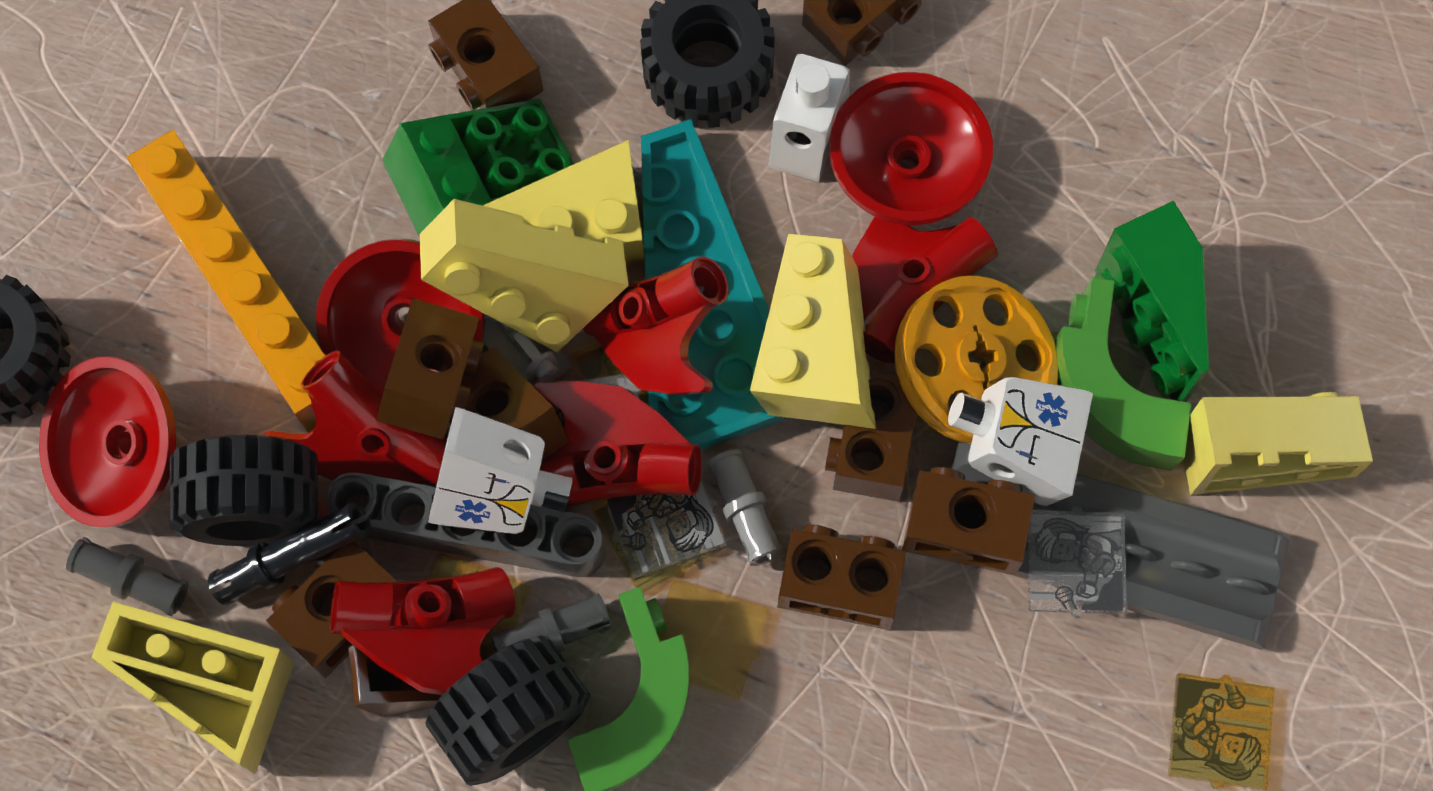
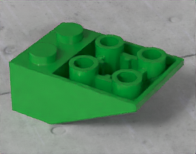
M540 98L400 123L382 159L419 237L420 233L453 199L483 206L574 165Z
M1173 200L1114 228L1095 269V277L1115 281L1112 302H1114L1124 319L1122 321L1124 333L1130 344L1135 349L1141 348L1151 364L1150 374L1158 391L1165 397L1170 396L1171 400L1187 402L1209 371L1203 247Z

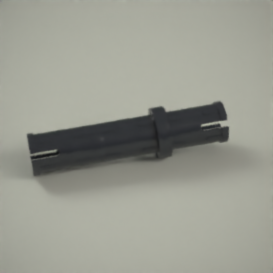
M350 502L344 508L270 545L259 543L251 547L246 557L222 569H216L209 574V588H213L223 582L224 584L231 582V585L212 595L222 605H229L236 599L260 587L265 589L273 588L284 581L286 574L358 539L369 536L371 533L369 520L347 527L349 522L366 515L365 510L356 502Z

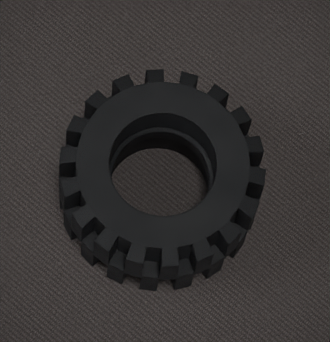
M665 0L664 4L655 1L649 8L650 19L643 20L640 46L646 89H651V99L657 107L665 104L666 115L674 120L680 115H684L686 121L692 120L694 127H697L699 120L708 121V128L720 127V119L728 118L729 122L733 124L741 120V110L745 109L752 113L759 106V96L766 97L770 89V78H773L775 36L774 27H770V16L766 8L758 10V0ZM701 41L720 42L730 47L736 53L728 62L716 67H698L680 57L683 50Z
M5 275L2 280L0 279V329H14L12 344L8 352L0 360V425L10 424L13 414H17L22 419L33 415L31 407L37 402L45 407L50 397L48 391L52 386L56 387L64 377L59 372L60 368L69 367L71 355L64 349V347L70 345L68 334L61 327L63 324L60 319L27 284L23 286L17 278Z
M226 435L195 441L176 449L174 454L170 456L169 527L183 537L197 542L223 546H255L259 543L272 544L319 520L318 455L305 445L272 436Z
M536 636L509 645L466 673L440 697L427 717L425 724L464 782L469 786L479 785L496 780L513 771L554 742L580 717L589 702L590 693L548 636Z

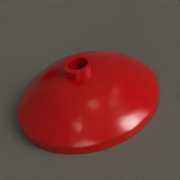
M900 72L881 76L864 84L844 102L836 115L831 130L829 145L830 161L839 185L845 194L861 209L888 222L903 225H923L949 218L960 212L975 199L983 188L990 172L993 160V138L983 111L964 90L934 75L918 72ZM911 159L917 166L913 169H905L900 166L899 161Z
M387 239L359 248L334 268L327 278L318 299L316 329L319 344L325 356L333 351H339L364 376L384 392L404 327V323L399 318V311L403 307L410 308L413 298L479 317L473 340L483 342L484 313L421 280L420 241Z
M103 356L81 362L66 373L56 385L48 399L42 416L39 433V456L42 473L51 495L66 514L82 524L93 527H118L131 523L148 512L159 499L170 478V456L176 450L175 419L170 401L163 387L145 367L129 359Z

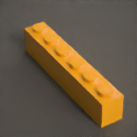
M174 129L126 158L308 433L315 428L316 420L308 393L301 387V382L307 372L325 355Z

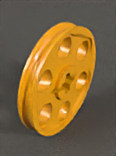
M960 276L941 282L923 294L910 306L897 332L895 365L901 388L907 400L929 426L944 436L962 443L971 444L973 434L948 424V401L951 395L964 393L981 400L985 389L1008 377L1057 385V351L1045 320L1025 296L1009 285L995 279L982 276ZM985 299L995 300L1004 309L1005 322L1002 326L992 324L985 317L983 311ZM935 301L946 302L953 308L956 317L953 328H946L936 321L933 315ZM1018 344L1027 345L1035 352L1037 367L1034 372L1027 371L1018 363L1016 358ZM917 349H927L936 357L938 362L936 376H927L917 368L915 363ZM974 351L976 357L984 358L986 366L980 369L978 363L970 362L968 354Z

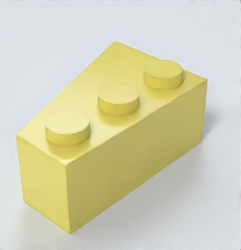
M629 140L483 205L521 215L525 224L553 231L558 224L573 228L574 236L601 243L604 242L606 237L622 240L626 267L645 265Z
M453 199L420 233L421 280L555 352L563 348L629 286L622 240L606 237L604 242L601 243L574 236V230L570 227L557 224L553 231L525 224L521 215Z
M788 234L750 391L768 415L876 429L875 414L871 406L869 388V363L865 353L863 335L865 326L858 267L842 239Z
M1336 392L1317 393L1308 397H1202L1190 414L1186 452L1183 459L1190 496L1357 477L1373 462L1359 396H1338Z
M112 602L91 657L180 723L223 752L234 762L256 774L295 664L281 649L116 602Z

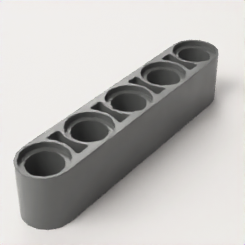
M345 473L333 480L326 491V505L331 514L344 508L346 502L354 495L366 494L369 496V503L364 509L366 515L347 524L348 527L352 524H359L369 520L371 533L366 538L572 577H586L594 574L602 566L606 557V547L598 524L592 518L582 514L561 512L530 505L525 525L535 527L537 535L530 544L524 547H516L508 542L510 533L477 529L471 535L459 536L453 533L454 526L428 523L436 487L363 473ZM412 504L425 506V513L416 524L404 526L398 523L399 515L405 507ZM576 535L590 537L594 541L591 551L582 557H571L565 554L564 546L571 537Z

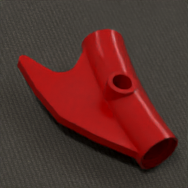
M877 217L873 218L852 255L859 273L865 326L863 335L865 352L879 361L894 363L897 332L910 306L923 294L941 282L960 276H973L998 256L993 239L975 218L968 217L958 225L931 231H918L910 228L908 225L888 222ZM943 301L934 302L933 313L944 303Z
M698 257L661 275L630 283L583 330L585 333L596 338L613 364L638 389L673 395L709 393L712 390V381L691 365L688 359V347L691 337L706 314L712 308L726 301L729 294L726 276L714 260L708 257Z
M333 351L319 360L307 372L301 382V387L308 393L316 420L315 428L303 434L266 431L264 433V436L291 440L315 451L318 455V475L332 481L345 473H363L422 485L435 484L436 486L448 439L447 434H445L443 440L376 421L383 391L364 376L339 351Z
M583 381L537 382L534 384L533 387L549 403L560 409L565 415L564 431L570 442L542 461L540 470L572 478L566 507L623 496L651 494L695 495L697 493L702 476V453L699 445L689 443L664 417L621 386Z
M499 567L459 576L421 581L355 582L337 580L332 599L330 628L332 634L342 635L377 665L418 691L443 695L461 677L483 662L480 656V645L496 625L514 615L515 597L507 574Z

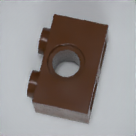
M461 0L428 20L434 40L428 44L429 50L444 72L452 69L459 78L460 82L456 83V87L470 110L528 101L544 91L539 66L491 0ZM480 55L492 56L491 59L483 63L471 62Z
M412 299L384 388L376 421L444 440L450 418H453L455 407L465 409L470 395L471 387L460 384L463 373L475 375L484 345L483 342L473 340L479 317L418 299Z
M494 347L480 356L475 375L463 373L460 385L471 387L465 410L541 437L545 442L541 462L570 442L553 406Z
M935 467L931 469V472L920 470L914 488L902 550L1015 576L1024 559L1035 495L1022 492L1020 485L1010 481L990 480L988 484L965 480L963 473L950 468ZM961 507H971L981 514L984 525L975 529L963 527L957 522L954 511Z
M355 541L317 559L314 565L316 571L300 587L294 585L284 591L272 606L274 613L266 620L325 679L348 657L349 647L353 646L342 635L332 634L330 628L331 616H323L321 614L322 603L327 596L334 593L337 580L397 582Z

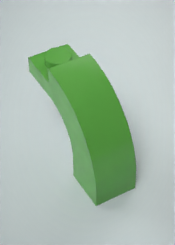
M1092 277L1082 294H1074L1069 314V326L1071 327L1063 326L1054 339L1058 364L1057 385L1093 393L1085 434L1095 443L1127 461L1171 471L1185 458L1191 403L1147 395L1129 385L1120 376L1112 363L1108 350V330L1115 281Z
M641 587L618 594L620 605L641 663L640 683L636 695L628 708L612 722L567 739L584 791H613L641 776L666 751L676 735L684 716L689 690V662L684 638L681 634L661 642L659 641L657 634L667 631V627L657 599L653 598L645 601Z

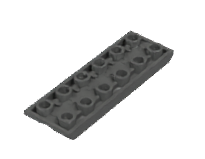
M958 443L950 469L963 473L965 480L988 484V481L994 480L974 469L969 464L968 457L971 444ZM1080 474L1076 475L1072 496L1048 506L1034 502L1032 515L1120 518L1123 609L1263 650L1265 648L1276 593L1289 545V540L1282 534ZM961 507L954 511L957 522L963 527L975 529L984 525L981 514L971 507ZM1029 527L1023 563L1015 576L1030 581H1047L1048 583H1037L1057 589L1067 587L1073 594H1076V587L1082 582L1083 577L1031 576V569L1082 571L1077 567V560H1074L1072 563H1059L1057 565L1041 562L1036 557L1035 550H1030V548H1035L1034 541L1036 536L1030 535ZM1058 539L1053 548L1052 559L1071 561L1073 554L1075 558H1078L1079 544H1076L1075 547V541ZM1091 539L1086 541L1089 547L1097 550V554L1102 552V546ZM1043 542L1041 543V545H1040V547H1039V549H1038V555H1039V553H1040V551H1041ZM1042 552L1041 559L1045 560V557L1043 556ZM1080 554V562L1085 560L1083 554ZM1100 557L1091 566L1092 573H1095L1102 566V559ZM1107 568L1102 569L1104 576L1110 572ZM1090 572L1085 573V581H1091ZM1111 578L1097 579L1095 586L1097 590L1096 595H1099L1102 586L1109 583ZM1082 584L1078 587V594L1080 592V588L1083 589Z

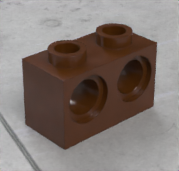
M804 0L802 26L846 66L859 54L865 57L873 52L881 43L884 33L896 22L900 25L908 22L917 13L922 1ZM841 17H851L857 20L858 22L854 24H843L839 22L837 19Z
M870 370L871 399L884 401L889 406L890 412L885 416L875 417L876 429L844 425L842 439L830 437L825 470L836 472L833 490L899 502L904 487L916 411L907 400L901 388L898 375ZM860 451H870L879 457L882 465L875 470H862L853 463L851 457Z
M806 525L804 531L792 528L777 608L890 630L895 616L906 551L894 549L895 544L892 541L880 537L864 536L858 542L838 538L836 530L825 526ZM817 557L826 562L830 573L823 579L810 580L800 573L798 565L806 558ZM863 569H875L884 576L886 586L876 592L866 591L857 584L855 575Z

